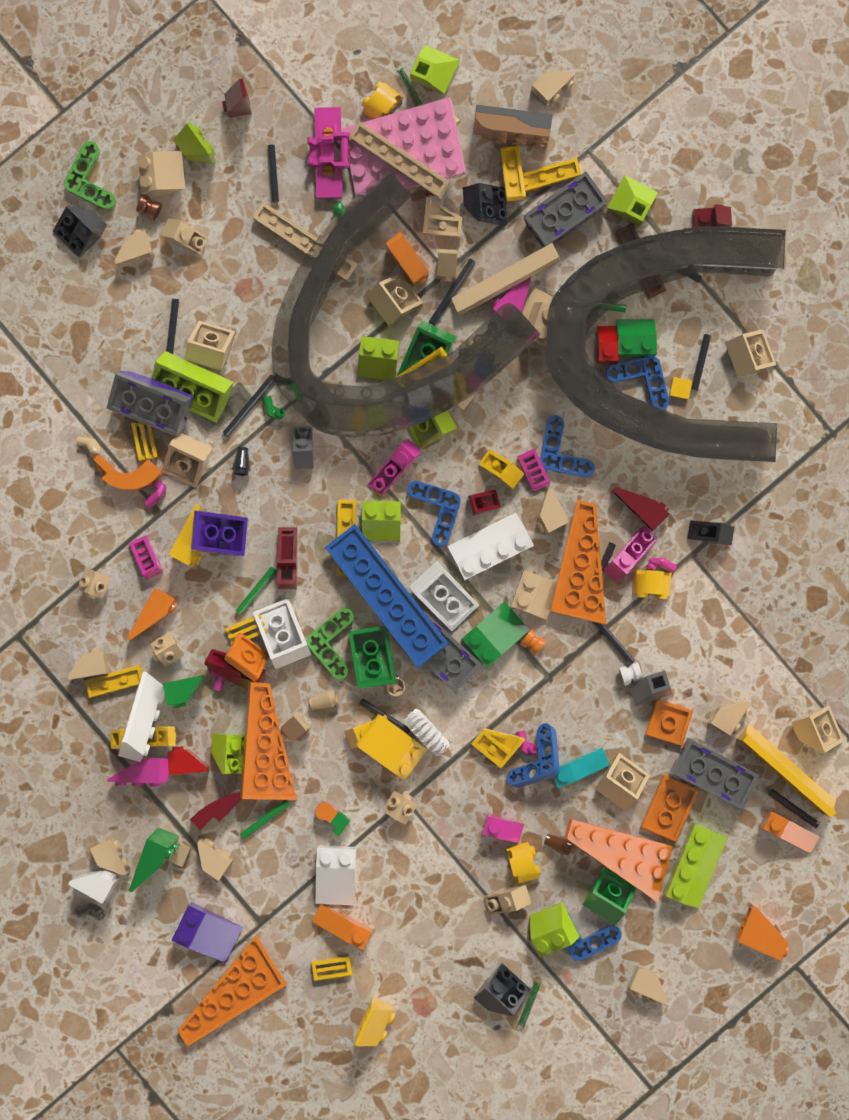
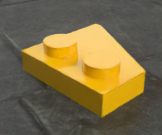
M484 728L472 742V745L498 767L502 768L525 739Z

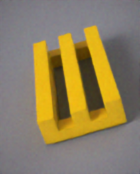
M141 422L131 423L138 459L143 461L157 458L158 453L153 429L147 425L153 452L150 455L144 425L146 424ZM137 427H140L145 456L142 455Z
M255 617L225 628L231 644L239 632L244 634L258 628V625L255 624L236 633H231V630L255 621ZM258 631L246 637L252 639L261 635V632Z
M350 955L311 961L314 981L352 976ZM346 961V964L316 968V965ZM347 968L346 972L317 976L318 972Z

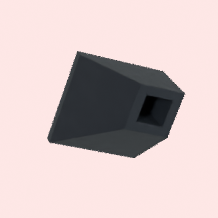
M483 183L462 187L463 206L477 221L502 226L507 225L504 187Z
M67 205L53 232L78 257H81L101 237L107 224L93 211Z
M502 963L482 984L473 998L487 1011L513 1016L531 989Z

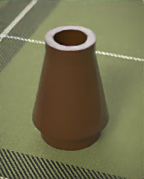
M549 833L544 841L545 845H548L561 855L569 856L573 843L563 836L551 835Z

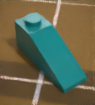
M603 747L560 764L558 774L553 777L556 787L561 788L609 766L610 764Z

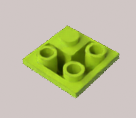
M425 45L412 67L410 80L445 95L460 60Z
M189 121L173 139L175 144L187 160L208 164L216 163L214 158L216 153L208 140L204 142L205 138L197 125L193 126Z
M624 175L607 209L641 226L658 192Z
M212 733L211 754L222 774H242L245 734Z

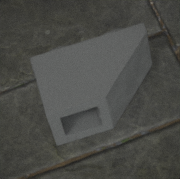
M301 426L294 427L293 429L294 469L314 468L313 427Z
M666 671L648 675L629 687L635 706L672 695Z

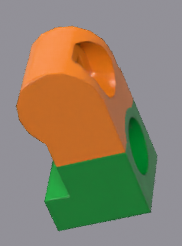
M327 802L319 803L315 809L318 819L326 820L335 827L333 833L338 837L351 820Z

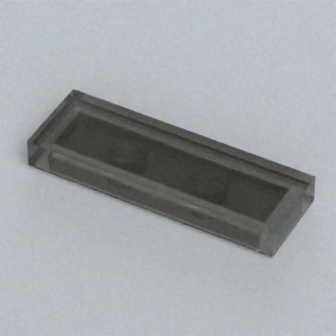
M239 382L232 387L230 397L217 423L200 415L195 416V418L206 432H209L246 403L252 396Z

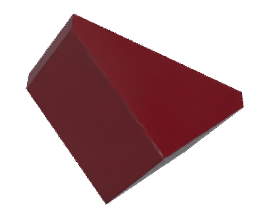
M496 489L467 497L473 516L501 508Z

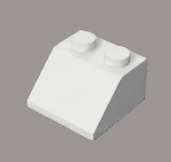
M101 869L77 876L68 885L98 902L104 903L109 899L120 878L116 876L117 873Z

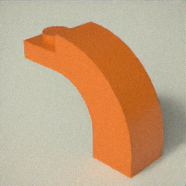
M99 454L93 459L97 463L95 467L102 474L106 472L101 479L120 490L138 491L148 488L164 475L148 459L136 471L131 473L118 472Z

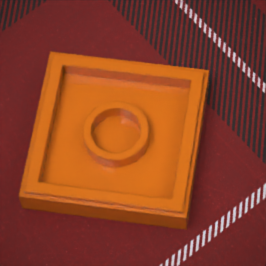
M239 632L235 636L224 660L256 682L269 658V654Z
M656 699L645 735L682 747L693 710Z

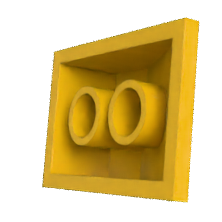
M198 504L194 506L168 554L191 567H194L195 564L199 565L203 557L202 551L191 550L194 511H204V508Z
M380 714L377 715L356 744L358 748L403 780H406L428 750L420 742Z
M372 997L357 1030L354 1045L377 1046L379 1041L383 1042L387 1031H385L387 1023L391 1024L395 1013H393L394 1007Z

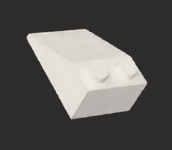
M438 561L410 586L414 594L451 631L479 606Z
M288 598L253 612L275 669L311 655Z
M318 845L315 904L354 905L357 847Z

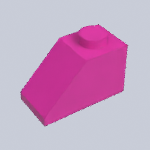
M487 814L482 834L519 843L524 824Z

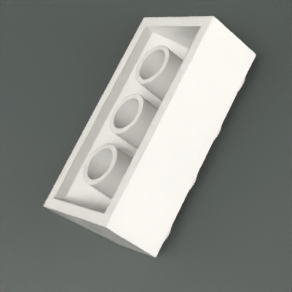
M514 513L447 547L465 581L534 545L518 515Z
M143 672L118 754V756L141 762L143 756L147 757L150 745H147L148 738L152 739L155 730L151 726L153 721L157 722L160 710H157V705L162 704L164 693L161 692L163 685L146 672Z

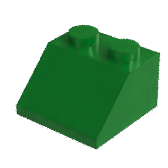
M616 319L619 358H644L657 355V333L654 319Z
M201 675L162 683L166 705H172L173 709L187 706L186 702H190L205 681L206 676Z
M604 866L590 887L582 905L616 925L626 914L636 887Z

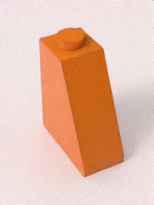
M401 231L385 243L386 252L413 286L417 284L421 286L428 280L429 271Z
M750 904L735 939L739 943L781 961L782 957L785 958L789 951L788 942L761 911L753 904Z

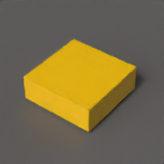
M673 377L669 396L688 400L692 381Z

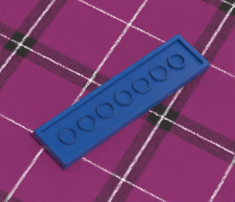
M353 524L325 546V549L418 668L449 645L356 524Z

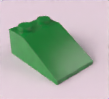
M422 321L415 331L397 376L440 347L449 356L457 336ZM441 371L418 387L431 393L433 384L438 379Z
M504 601L461 639L485 667L488 668L529 631V628Z
M384 625L349 631L358 689L396 683L387 627Z
M158 827L146 839L128 890L129 892H133L167 860L170 861L173 854L177 853L180 846L177 843L178 835Z

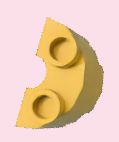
M378 82L373 89L375 92L372 96H367L362 102L364 107L362 113L371 120L387 116L396 108L403 97L386 83Z
M634 570L632 593H637V597L648 598V594H654L656 599H667V596H670L672 573Z
M529 842L506 847L515 885L537 880L538 876H541L539 865H535L533 860L536 857L534 846H530Z

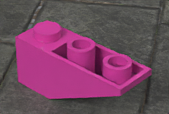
M531 277L506 290L507 294L503 298L498 297L492 304L494 306L492 312L508 327L523 311Z
M407 439L397 448L367 485L382 497L417 459L422 450L410 439Z
M643 525L605 567L604 571L618 583L628 574L658 537Z
M168 758L142 759L141 762L138 761L108 778L107 782H115V786H125L127 783H132V786H144V783H149L150 787H159L161 783L168 782Z

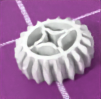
M415 709L413 712L411 711L404 719L409 729L435 756L443 754L450 746L449 741L420 710Z

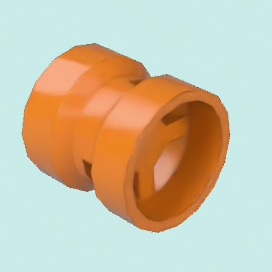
M531 629L520 645L524 648L529 647L528 649L535 656L546 643V640L542 637H536V632Z

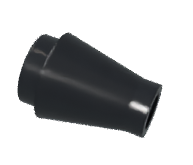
M237 447V453L232 466L234 475L248 476L249 471H251L249 449L247 447Z

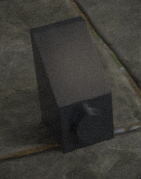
M690 520L687 539L732 546L735 527L717 522Z

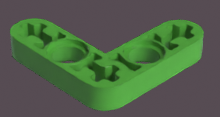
M87 141L83 144L69 170L64 186L70 193L104 210H112L116 206L114 195L87 181L100 155L98 145L93 141ZM93 147L95 153H90L88 157L91 160V162H89L85 158H82L83 156L87 158L89 154L87 148L91 149ZM86 163V171L79 172L77 170L78 164ZM74 172H75L77 175L81 176L82 179H80L79 177L76 179V176L74 175ZM76 179V183L78 184V186H73L71 188L69 182H74ZM88 188L95 189L93 197L85 195V191ZM99 195L105 199L110 197L111 204L107 203L105 206L103 200L99 199Z
M347 608L340 609L307 638L309 648L336 679H344L349 673V668L328 642L352 623L354 614ZM342 612H349L350 620L348 622L343 620L340 623L343 627L339 628L333 619L336 617L339 620L342 617ZM329 623L334 624L336 627L335 633L331 635L325 631V626ZM313 636L315 638L320 637L319 643L321 644V646H323L324 643L327 645V647L322 649L319 654L316 651L319 649V647L317 645H311V638ZM326 650L333 653V659L329 662L322 658ZM336 658L340 661L336 664L339 667H345L343 671L345 674L343 676L335 674L337 669L334 666L332 668L328 666L334 663Z

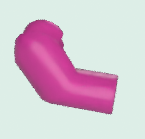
M161 480L153 485L156 491L145 501L146 506L149 508L154 507L162 499L167 489L166 484H163Z
M651 558L647 564V568L651 571H656L657 567H662L673 573L677 568L676 564L666 558Z
M207 667L208 672L215 678L213 689L222 691L225 679Z
M525 731L516 732V736L525 739L518 749L528 756L537 754L538 747L526 740Z

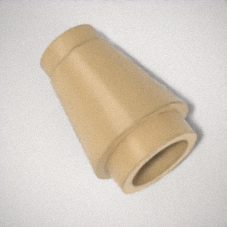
M328 689L309 699L312 710L335 708V705L339 704V698L336 690Z

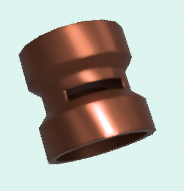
M144 195L137 205L136 212L146 214L149 219L154 221L162 209V204L158 201L154 202L150 197Z

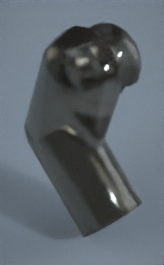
M89 903L75 909L79 918L89 914L95 920L100 921L105 917L102 907L94 903Z

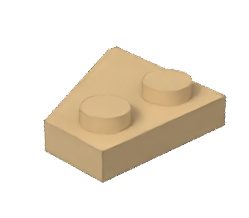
M426 197L423 235L461 238L462 217L452 213L443 205L441 206L434 202L430 197Z

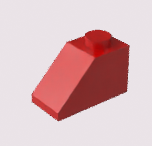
M597 326V364H617L619 357L616 326Z
M184 746L172 747V750L167 752L169 775L210 771V767L191 750L184 749Z

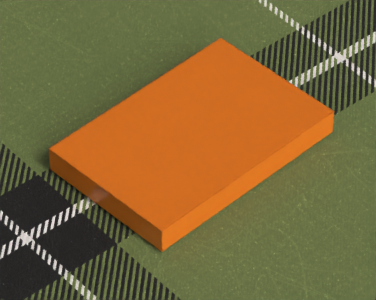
M663 774L640 827L676 843L699 790Z

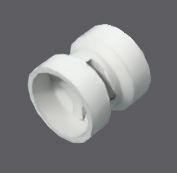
M638 662L631 664L629 668L625 666L619 668L624 686L630 685L631 681L638 682L643 679Z

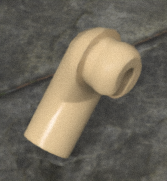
M78 436L77 446L87 447L92 458H95L98 454L100 455L101 447L95 439Z

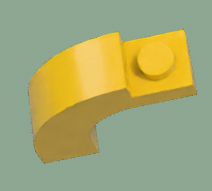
M152 726L155 730L152 739L148 738L147 745H150V747L176 746L175 726ZM126 728L110 729L111 749H120Z

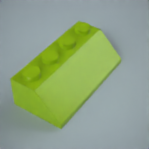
M166 351L155 361L151 378L193 395L189 411L216 423L230 398L234 383Z
M692 822L663 894L683 904L699 908L728 837Z

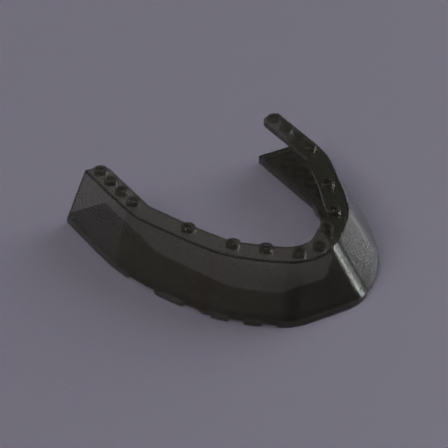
M387 168L372 180L327 225L315 240L288 287L275 321L272 340V367L276 385L283 396L312 427L330 435L349 438L379 437L426 422L465 401L482 389L541 335L515 305L507 303L501 306L451 354L409 373L368 386L338 385L322 382L310 367L311 324L314 322L329 289L348 256L412 196Z
M742 227L684 228L638 238L595 256L565 281L555 293L550 303L547 319L546 362L552 378L566 397L585 415L604 427L638 443L665 452L695 458L776 462L777 423L687 419L650 405L645 401L622 393L614 387L590 360L585 351L586 334L589 329L611 307L626 297L699 273L768 277L773 275L776 270H783L786 230Z

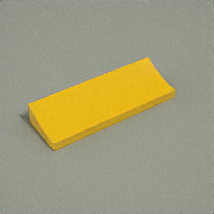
M748 725L736 738L823 815L832 818L837 813L834 810L836 800L752 726Z

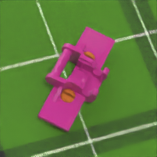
M341 107L314 108L315 139L307 137V144L310 149V157L307 158L308 165L315 167L316 199L343 198L342 169L350 168V163L348 162V138L350 133L341 132ZM335 141H340L341 162H334Z

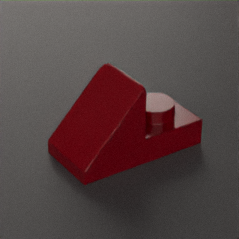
M715 204L713 208L693 209L694 229L732 227L731 207Z

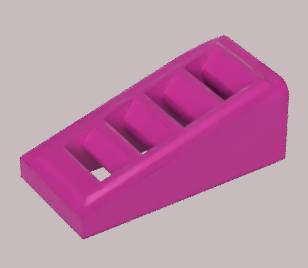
M535 448L517 456L533 492L551 484ZM531 456L534 457L533 460L527 463L524 462L525 459ZM537 463V467L531 470L527 469L528 466ZM540 470V474L531 478L530 474ZM541 477L544 478V481H541L537 484H534L533 482Z
M146 535L129 543L141 574L146 580L163 573L160 562ZM146 544V547L137 551V547ZM149 551L148 554H146V555L140 557L141 554H143V553ZM149 559H152V561H150V562H148V563H146V564H143V562H145V561H147V560H149Z

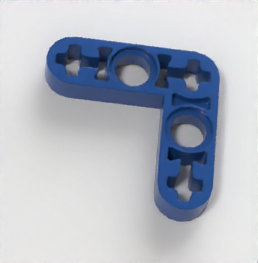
M644 357L608 367L605 377L611 383L644 376L652 408L656 411H663L668 407L669 397L661 364L657 357ZM649 360H651L652 363H656V366L653 368L654 373L658 372L659 375H653L651 377H648V374L652 373L651 368H647L646 366L649 363ZM631 364L636 365L638 368V372L635 375L628 373L627 368ZM624 366V373L626 377H623V373L618 374L616 377L617 379H614L613 376L609 375L612 372V369H614L615 372L622 371L621 367ZM659 379L661 382L660 388H652L650 385L651 380ZM661 390H663V393L659 394L660 399L665 400L662 407L659 404H655L658 400L657 394L653 396V393L660 392Z
M558 415L551 416L546 423L540 456L544 469L580 477L591 476L595 470V465L592 461L559 454L564 420ZM554 419H557L558 423L561 424V426H557L555 432L559 433V436L548 434V431L552 432L553 425L550 422H553ZM550 437L557 440V446L554 448H550L546 444L547 439ZM550 456L552 461H557V457L561 458L558 464L559 469L555 468L556 464H550L549 467L546 466L543 459H547ZM570 460L573 464L572 469H563L562 462ZM576 461H579L578 466H584L587 463L591 471L585 474L583 469L578 468L577 472H574Z
M412 481L407 487L410 497L441 507L432 534V540L437 546L446 545L459 510L460 496L455 492L433 485ZM416 484L419 485L421 490H424V487H428L425 498L421 497L423 493L420 492L414 495L410 488L415 487ZM431 490L439 492L440 496L435 501L429 499L428 494ZM443 492L447 493L445 495L446 498L455 496V500L458 501L453 506H449V502L445 500L444 504L439 502L442 499ZM444 514H449L452 517V521L448 525L441 522V517ZM438 525L443 528H450L449 532L444 531L446 540H442L441 543L437 542L438 539L435 538V535H439L441 529H437Z
M543 723L538 727L537 745L539 761L510 770L506 778L508 784L515 788H521L553 778L558 774L560 767L557 734L554 727L547 723ZM551 746V752L545 755V749ZM536 769L535 776L530 778V771Z
M608 925L584 938L580 936L567 949L574 960L580 961L620 941L622 933L616 925ZM610 929H613V931H618V933L615 934V939H613L612 937L606 938L608 942L604 944V939L600 934L603 933L604 936H607L610 934ZM594 937L599 938L601 941L600 946L597 948L590 946V940ZM584 942L587 943L588 948L591 950L589 952L586 949L582 950V955L580 956L573 954L575 947L578 946L579 949L585 947Z

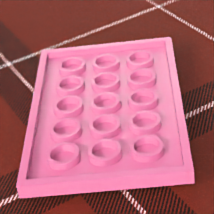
M448 97L363 122L364 125L445 179L466 174L451 98ZM356 125L343 128V132H349L351 135ZM348 138V158L358 203L420 187L419 184Z

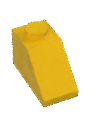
M490 449L478 464L512 489H514L524 475L512 462Z

